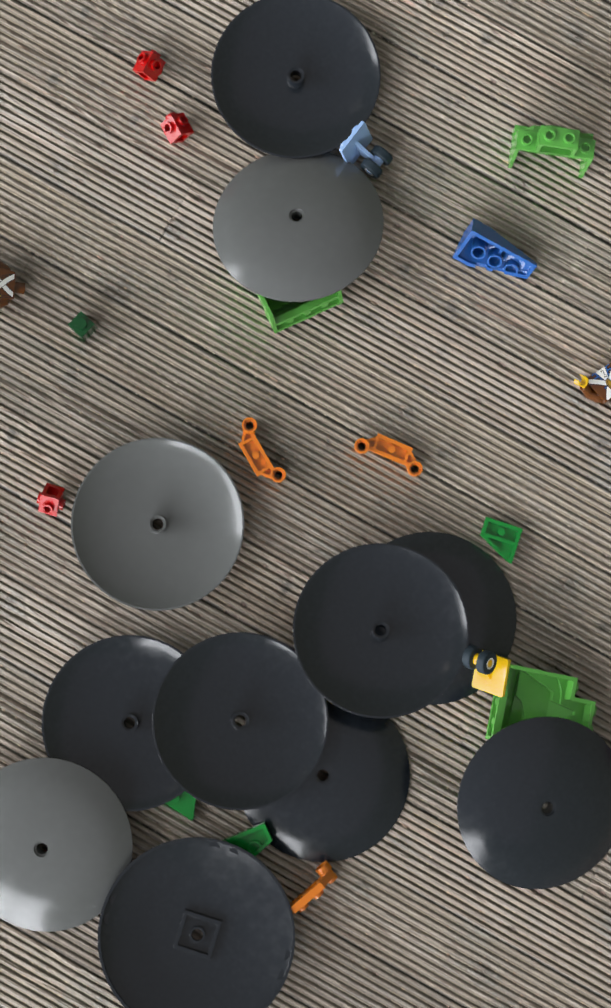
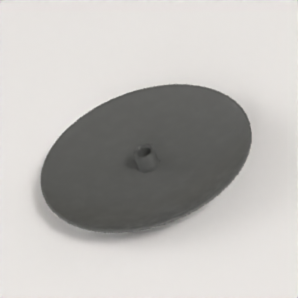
M329 152L309 158H283L270 154L259 158L243 168L229 182L218 200L213 218V238L216 251L230 275L245 288L258 295L286 302H303L324 298L353 283L362 275L374 259L379 249L384 229L383 208L378 193L371 181L355 165L350 162L347 163L342 157Z
M140 439L124 444L109 452L85 476L77 491L72 507V543L79 563L86 575L102 592L112 599L142 610L165 611L190 605L208 595L218 587L231 571L241 550L244 536L243 506L239 492L230 475L216 459L204 450L176 439ZM160 519L163 521V527L156 530L153 524L156 520Z
M48 757L31 758L12 763L0 769V918L17 927L40 932H56L71 929L95 918L101 913L113 883L132 861V831L127 813L121 801L110 786L98 775L71 761ZM40 843L46 844L48 850H42L40 848Z

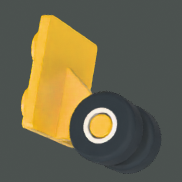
M474 645L468 646L463 653L462 662L464 667L474 670L472 687L498 697H504L511 660L496 655L489 650H482Z

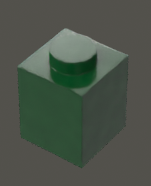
M82 311L68 324L70 329L84 342L97 329L96 325Z

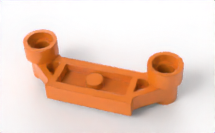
M251 417L245 418L242 422V440L238 445L257 477L261 475L276 483L283 482L286 478L285 470L281 467H273L255 436L257 429L256 420ZM253 424L252 429H247L246 426ZM281 473L282 477L280 479L275 478V474Z
M378 433L376 437L369 439L360 438L354 444V449L359 454L371 451L404 465L407 468L408 474L412 477L419 476L423 471L422 464L416 461L412 453V447ZM363 444L365 449L360 450L358 445ZM411 467H416L418 472H412Z
M327 860L322 862L315 870L320 877L290 902L293 914H296L298 911H304L309 906L308 902L313 898H319L324 893L323 889H325V886L332 884L338 878Z

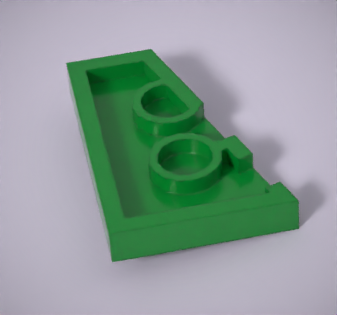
M264 821L223 841L235 844L256 856L273 841V838Z

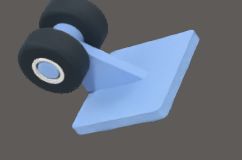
M361 121L353 128L347 140L342 142L339 151L347 163L354 164L360 155L366 158L360 165L362 170L372 178L378 179L383 173L380 166L382 164L388 166L393 157L386 149L379 145H375L371 153L366 149L373 138L366 123Z

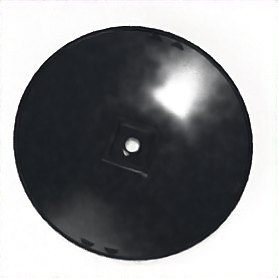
M180 838L162 843L144 852L132 861L113 883L100 914L98 925L100 963L108 985L125 1008H267L283 987L294 956L295 925L293 913L286 893L278 879L261 860L247 850L215 838ZM195 929H200L203 932V937L199 940L194 939L192 936V932Z

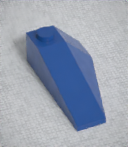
M473 218L464 231L452 257L469 267H484L488 271H502L506 275L528 279L537 267L535 261L491 227Z

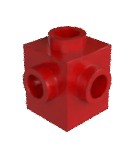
M143 50L138 55L137 62L132 70L144 80L156 82L166 62L160 58L161 55L158 52Z
M184 112L169 113L160 124L170 144L184 142L194 133Z
M46 483L43 491L39 492L37 497V503H39L38 511L57 517L59 511H63L66 504V499H63L65 488Z

